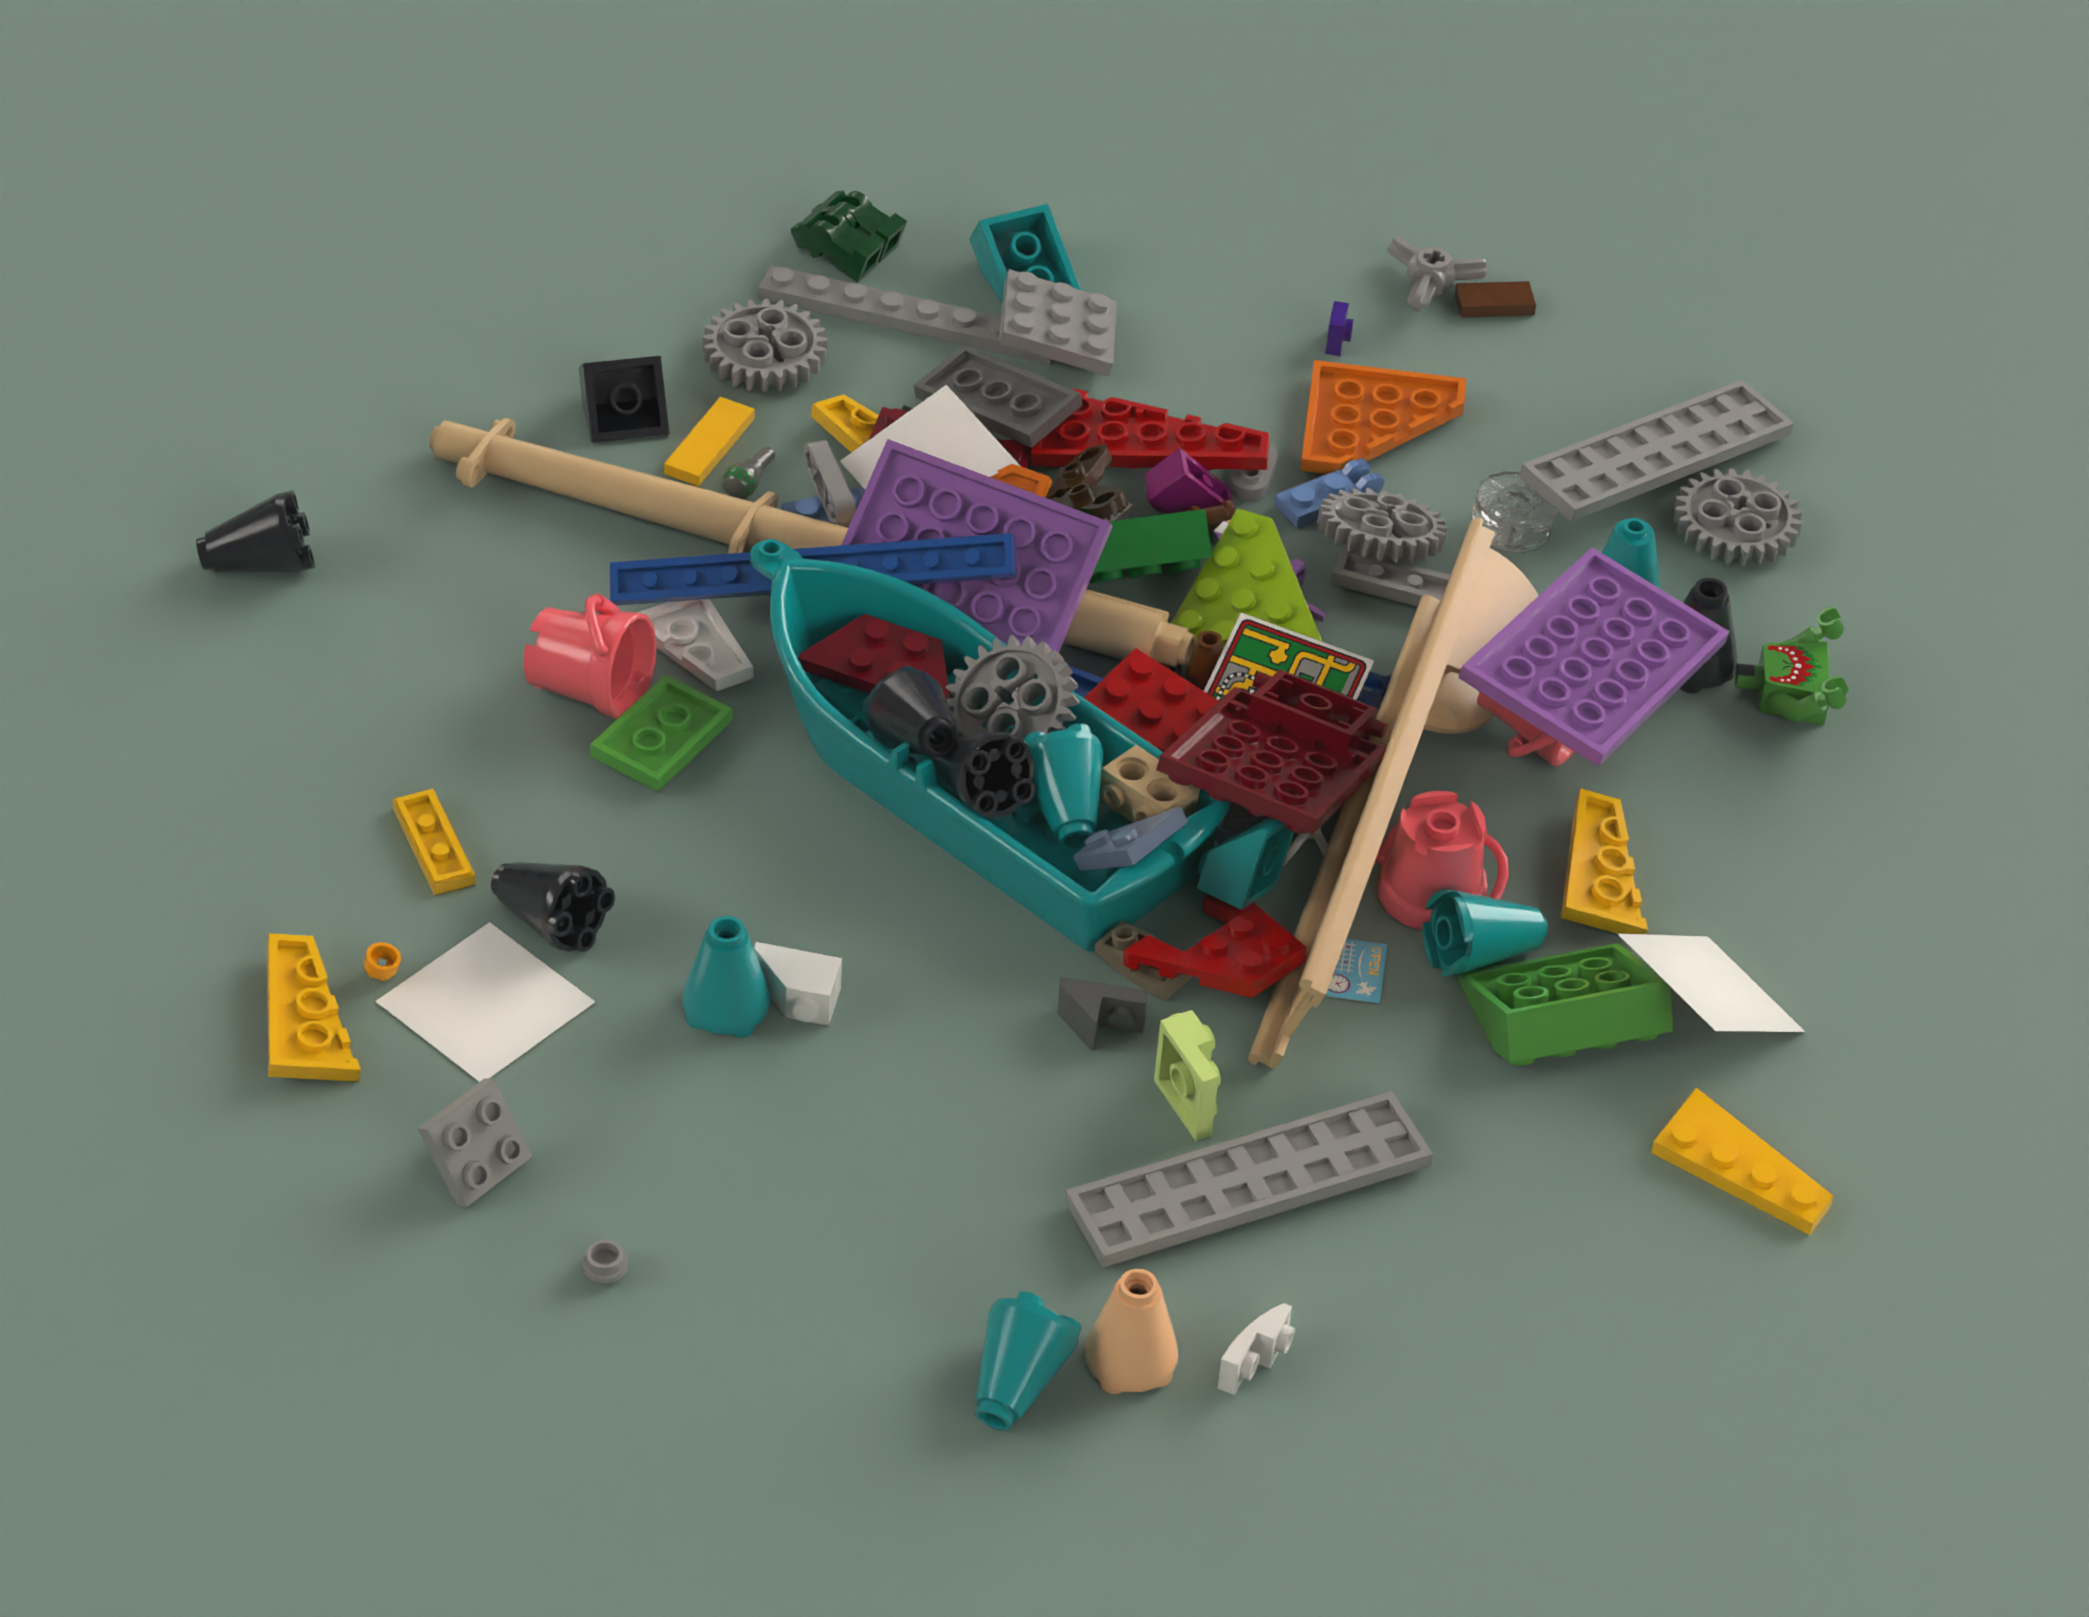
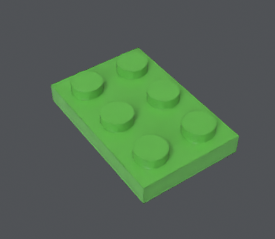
M664 675L590 744V757L658 792L733 721V708Z

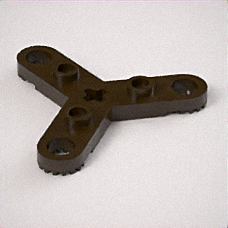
M1096 445L1077 454L1068 465L1061 469V475L1046 495L1047 499L1103 520L1107 518V521L1111 519L1110 515L1113 514L1116 517L1118 516L1117 513L1124 512L1123 510L1129 506L1121 488L1097 485L1105 474V468H1109L1113 463L1112 456L1106 445Z

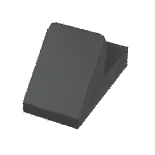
M1061 977L1057 1014L1091 1050H1094L1099 1027L1143 1033L1148 991Z

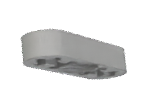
M826 440L806 443L804 445L806 469L830 523L849 528L856 512V507L829 444Z

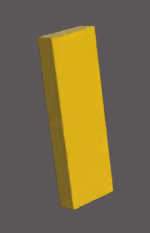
M719 397L664 463V474L699 487L755 419V409Z
M434 789L392 799L394 813L433 895L475 885V873Z

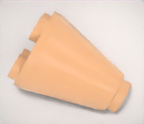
M1132 1269L1121 1276L1085 1341V1362L1092 1375L1099 1380L1101 1389L1107 1393L1144 1392L1156 1387L1167 1386L1173 1378V1372L1178 1363L1177 1340L1162 1289L1156 1277L1144 1269Z

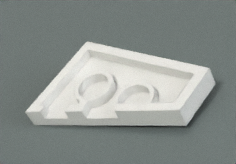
M710 599L666 602L637 612L646 614L654 625L657 641L656 648L716 692L754 678L753 665Z

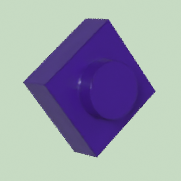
M1334 301L1325 354L1340 356L1343 341L1351 342L1354 319L1347 318L1349 303Z

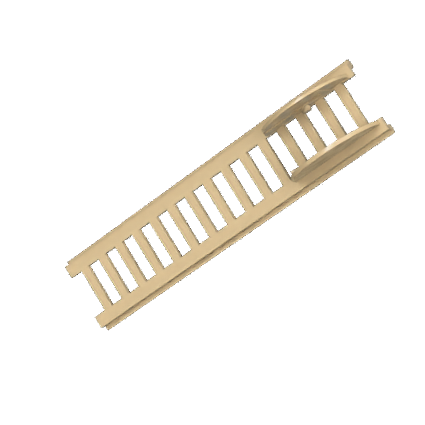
M1473 518L1470 522L1441 601L1430 595H1424L1420 599L1376 717L1377 720L1388 724L1386 734L1383 739L1372 735L1368 737V741L1385 747L1386 751L1380 766L1343 804L1294 937L1306 946L1305 962L1276 982L1248 1056V1061L1254 1066L1259 1061L1275 1069L1284 1056L1291 1035L1312 1006L1317 1008L1325 997L1423 729L1445 734L1465 733L1486 725L1495 717L1494 714L1477 704L1479 691L1458 678L1461 668L1538 597V594L1531 582L1512 562L1490 548L1495 532L1482 526L1484 520L1481 518Z

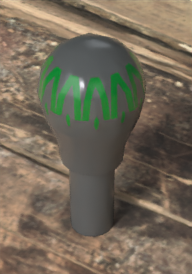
M767 446L763 447L752 459H747L744 462L729 467L722 477L723 488L726 493L740 499H745L752 495L758 486L763 469L775 458L773 449Z

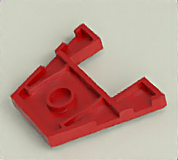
M1211 895L1204 897L1203 912L1227 924L1204 937L1188 950L1181 951L1147 935L1123 951V966L1138 970L1140 964L1159 968V976L1172 979L1180 974H1186L1200 978V986L1254 998L1303 964L1306 959V946L1254 902L1241 910Z

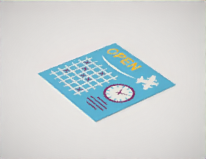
M1346 939L1325 996L1380 1004L1388 944Z

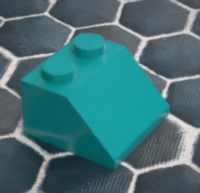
M1270 817L1243 828L1229 838H1224L1220 844L1212 849H1207L1202 855L1198 864V872L1201 873L1197 889L1241 910L1277 886L1294 832L1289 830L1285 823Z

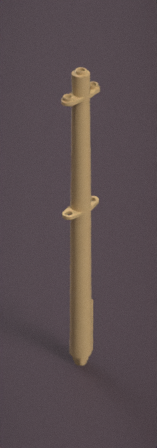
M506 417L502 420L496 419L489 432L444 420L440 426L434 427L430 436L429 445L433 449L434 457L458 464L456 479L462 481L463 486L473 488L490 473L729 545L728 554L751 552L755 544L768 539L783 542L792 549L841 546L848 530L844 526L777 509L778 494L768 491L756 502H751L513 439L516 428L515 421ZM1086 589L1063 643L1119 660H1123L1137 648L1159 663L1177 667L1178 664L1188 665L1194 650L1195 634L1188 633V628L1168 623L1169 612Z

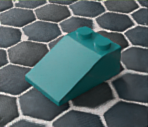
M1048 204L982 219L977 223L969 241L982 274L1001 303L1003 300L1004 280L1009 269L1017 272H1029L1037 278L1054 283H1066L1074 289L1081 290Z

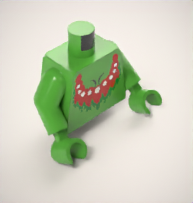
M1827 607L1821 610L1817 615V623L1819 624L1817 628L1811 626L1792 639L1780 643H1767L1762 646L1758 665L1737 663L1735 688L1757 689L1758 709L1762 713L1781 716L1792 723L1805 721L1824 725L1828 707L1830 706L1833 709L1842 708L1846 703L1845 694L1848 692V687L1841 676L1830 677L1828 642L1822 641V638L1825 636L1831 640L1838 639L1844 632V626L1840 621L1841 617L1837 609Z

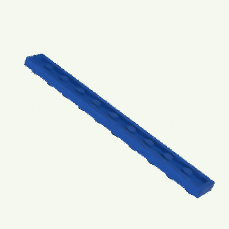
M1012 533L794 549L801 554L803 559L831 561L858 566L890 575L912 585L1016 577L1015 537ZM750 552L610 562V601L616 606L771 595L772 581L753 568L750 562Z

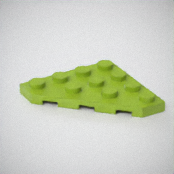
M1237 508L1213 549L1212 557L1206 561L1171 624L1188 628V633L1195 634V644L1201 632H1217L1222 637L1224 649L1240 613H1244L1322 641L1273 519Z

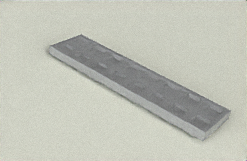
M1741 379L1525 462L1521 466L1519 477L1572 522L1789 436L1794 422Z
M1389 1091L1067 1189L1065 1203L1099 1263L1104 1268L1429 1167L1432 1163L1433 1153L1393 1091Z

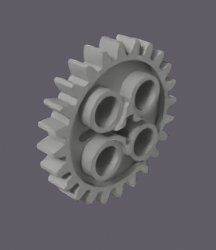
M764 298L762 305H756L752 299H748V307H742L738 303H733V312L722 308L721 317L712 316L711 325H705V335H703L702 342L704 362H710L711 372L719 371L720 380L732 377V386L735 387L744 382L746 383V390L750 391L755 385H760L762 392H766L769 385H774L778 391H782L784 383H788L793 388H796L798 378L809 382L810 373L819 374L820 365H825L828 347L826 329L820 328L819 318L811 319V311L807 310L798 313L797 304L784 308L783 300L778 301L775 306L770 305L767 298Z
M1733 468L1729 469L1728 475H1723L1718 469H1714L1713 477L1701 472L1698 481L1690 478L1688 479L1687 487H1680L1679 496H1676L1673 510V523L1678 524L1677 534L1685 535L1684 543H1697L1696 553L1706 550L1710 551V560H1714L1720 555L1724 557L1726 565H1729L1733 559H1738L1741 566L1745 567L1747 559H1752L1758 566H1761L1763 557L1775 562L1777 554L1786 556L1789 547L1794 548L1796 546L1802 526V511L1797 509L1798 500L1789 499L1790 490L1778 491L1779 482L1765 483L1764 474L1755 479L1751 478L1750 470H1745L1741 476L1737 475Z
M1352 488L1351 494L1343 490H1339L1338 495L1330 493L1328 499L1323 498L1317 519L1319 531L1325 532V538L1334 539V545H1347L1346 551L1359 550L1362 557L1368 555L1376 556L1379 561H1382L1384 557H1389L1396 563H1398L1399 558H1404L1411 563L1414 561V557L1424 561L1427 559V555L1435 557L1437 551H1442L1448 528L1445 526L1446 520L1439 518V512L1429 511V505H1416L1417 499L1405 500L1402 494L1392 495L1388 494L1386 490H1382L1378 494L1370 488L1366 489V493H1362L1355 488Z
M1010 635L1005 647L995 638L993 639V650L987 652L983 646H978L980 658L974 660L969 656H965L964 660L969 668L966 671L955 669L953 673L960 680L959 683L946 686V689L954 696V698L947 700L957 728V738L1004 732L1009 726L1015 725L1014 730L1009 735L1024 739L1025 736L1033 732H1044L1047 734L1053 731L1066 730L1062 725L1063 722L1076 720V716L1068 709V707L1079 704L1078 698L1071 693L1078 688L1075 680L1069 677L1073 673L1072 669L1066 662H1063L1064 659L1058 651L1054 650L1051 652L1050 647L1044 641L1036 645L1030 636H1027L1021 645L1014 635ZM1019 669L1014 678L1007 680L1008 675L1012 671ZM1046 695L1041 704L1033 706L1038 697ZM989 699L986 706L976 710L981 701Z

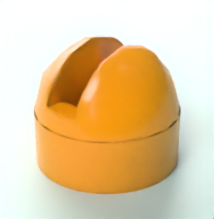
M384 942L372 944L366 951L364 971L371 979L373 977L383 982L392 979L397 973L401 962L399 950L393 945ZM379 958L387 960L385 966L377 964Z

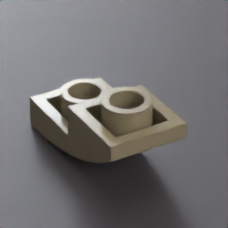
M1123 921L1119 922L1094 944L1095 951L1116 971L1140 988L1165 1001L1193 977L1180 974L1172 979L1159 976V968L1140 964L1139 969L1135 970L1123 966V951L1147 935L1156 938L1155 935Z

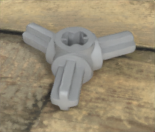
M1395 237L1388 246V253L1407 266V274L1411 277L1412 285L1407 303L1413 306L1414 311L1419 312L1422 308H1428L1432 297L1443 295L1447 288L1453 286L1454 281L1481 279L1487 275L1486 261L1482 257L1453 260L1452 256L1442 248L1426 247L1418 250L1401 237Z

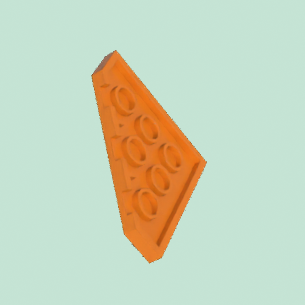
M1314 360L1300 471L1328 474L1338 469L1342 470L1348 462L1353 460L1356 461L1362 458L1369 461L1463 415L1467 378Z

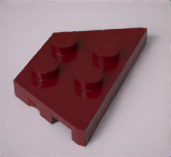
M867 614L861 615L800 653L798 657L805 672L869 694L882 678L902 666H911L916 670L925 671L938 681L947 699H950L949 691L946 689L948 682L942 640Z

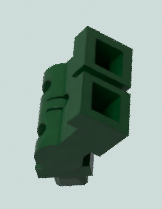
M844 190L834 192L823 203L818 204L811 214L791 228V234L798 248H809L813 258L828 254L834 259L833 265L858 283L877 266L878 262L880 263L898 247L907 220L896 213L891 217L887 216L875 208L870 199L861 192L852 191L846 195Z

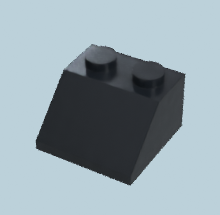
M661 356L583 363L578 368L583 410L591 442L670 434Z

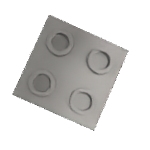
M484 1078L418 1128L457 1206L468 1207L533 1157L495 1079Z

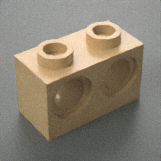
M1135 745L1102 768L1099 800L1133 823L1177 807H1181L1185 817L1188 818L1197 812L1200 788L1172 782L1167 774L1156 770L1159 759Z

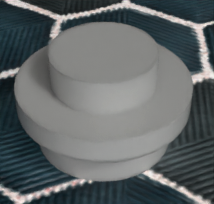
M602 1239L593 1242L582 1256V1271L593 1282L601 1284L613 1283L620 1280L627 1273L628 1256L620 1244L613 1240Z

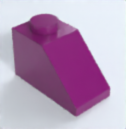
M1178 448L1144 474L1148 491L1146 492V498L1150 505L1158 512L1164 511L1166 514L1186 512L1191 506L1198 505L1200 509L1222 505V501L1229 499L1234 506L1231 488L1181 448Z

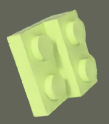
M1189 1010L1183 1013H1175L1166 1019L1160 1020L1154 1081L1197 1142L1212 1136L1214 1116L1217 1115V1088L1221 1084V1077L1216 1064L1211 1060L1212 1050L1215 1049L1213 1033L1208 1025H1202L1193 1010Z

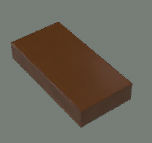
M1529 281L1456 283L1454 294L1462 318L1535 315L1536 302Z

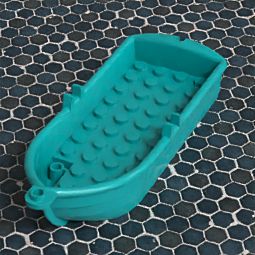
M774 539L761 541L752 547L750 552L751 565L772 581L770 595L772 634L777 653L790 685L797 713L815 751L838 775L1086 951H1095L1094 944L1119 922L1123 921L1130 925L1134 924L1200 874L1198 872L1200 859L1207 849L1214 848L1218 825L1230 809L1229 801L1215 800L1207 794V791L1201 788L1197 812L1186 818L1188 823L1135 865L1080 871L1073 858L1084 847L1067 849L1061 846L1060 840L1054 836L1035 797L1027 804H1022L1017 810L1003 817L989 818L970 810L937 772L933 757L909 753V744L906 742L894 750L888 749L872 736L862 709L863 702L870 695L869 693L805 672L798 657L800 653L861 615L867 614L942 640L948 684H955L957 676L953 671L955 669L966 671L969 668L964 657L969 656L974 660L980 658L978 653V646L980 645L987 652L992 651L993 639L997 637L943 599L890 575L849 564L803 559L797 551L785 543ZM999 640L1004 647L1007 646L1005 643ZM1019 669L1012 671L1008 675L1007 680L1014 678ZM1074 691L1071 692L1079 700V704L1068 707L1076 716V720L1064 721L1062 725L1065 729L1074 724H1086L1090 727L1091 734L1098 737L1103 747L1102 768L1135 745L1157 759L1160 758V755L1163 753L1161 750ZM949 692L950 699L954 698V696ZM1046 695L1038 697L1033 706L1041 704ZM984 706L977 707L976 710L982 709ZM1015 725L1009 726L1003 733L1010 734L1014 730ZM1099 800L1097 826L1094 833L1101 830H1108L1109 832L1133 823Z

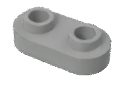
M1270 443L1267 470L1246 471L1232 469L1229 487L1234 497L1242 501L1255 502L1263 499L1268 494L1277 465L1278 452L1274 445Z

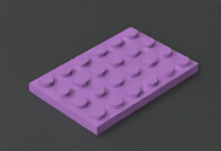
M887 439L841 545L1012 533L1015 537L1016 577L915 584V586L956 607L1006 645L1010 635H1014L1021 645L1024 639L1030 636L1036 645L1044 641L1050 647L1051 652L1056 650L1059 653L1113 526L1106 520Z
M1591 547L1462 666L1458 678L1582 757L1600 766L1725 644L1729 631Z

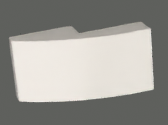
M1283 1303L1270 1309L1249 1324L1236 1337L1221 1358L1217 1389L1235 1395L1243 1379L1249 1381L1252 1379L1258 1364L1270 1369L1279 1352L1287 1353L1295 1334V1328L1289 1326L1292 1306Z

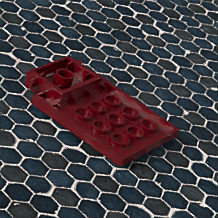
M1278 670L1272 677L1258 672L1252 684V687L1258 689L1254 694L1234 687L1160 755L1156 770L1167 774L1172 782L1179 785L1196 786L1207 791V794L1215 800L1235 802L1246 807V810L1254 816L1261 818L1271 817L1285 823V826L1295 833H1310L1313 835L1380 766L1386 748L1367 739L1369 735L1383 739L1388 724L1376 719L1378 714L1377 708L1283 670Z

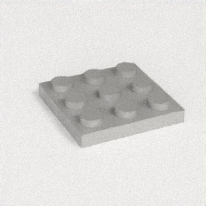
M1009 269L1004 280L998 344L1109 376L1114 359L1117 301L1111 300L1103 294H1091L1074 289L1066 283H1054L1037 278L1029 272H1017Z

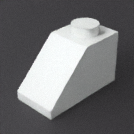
M756 942L754 949L770 990V999L785 1018L829 1026L841 990L842 958Z

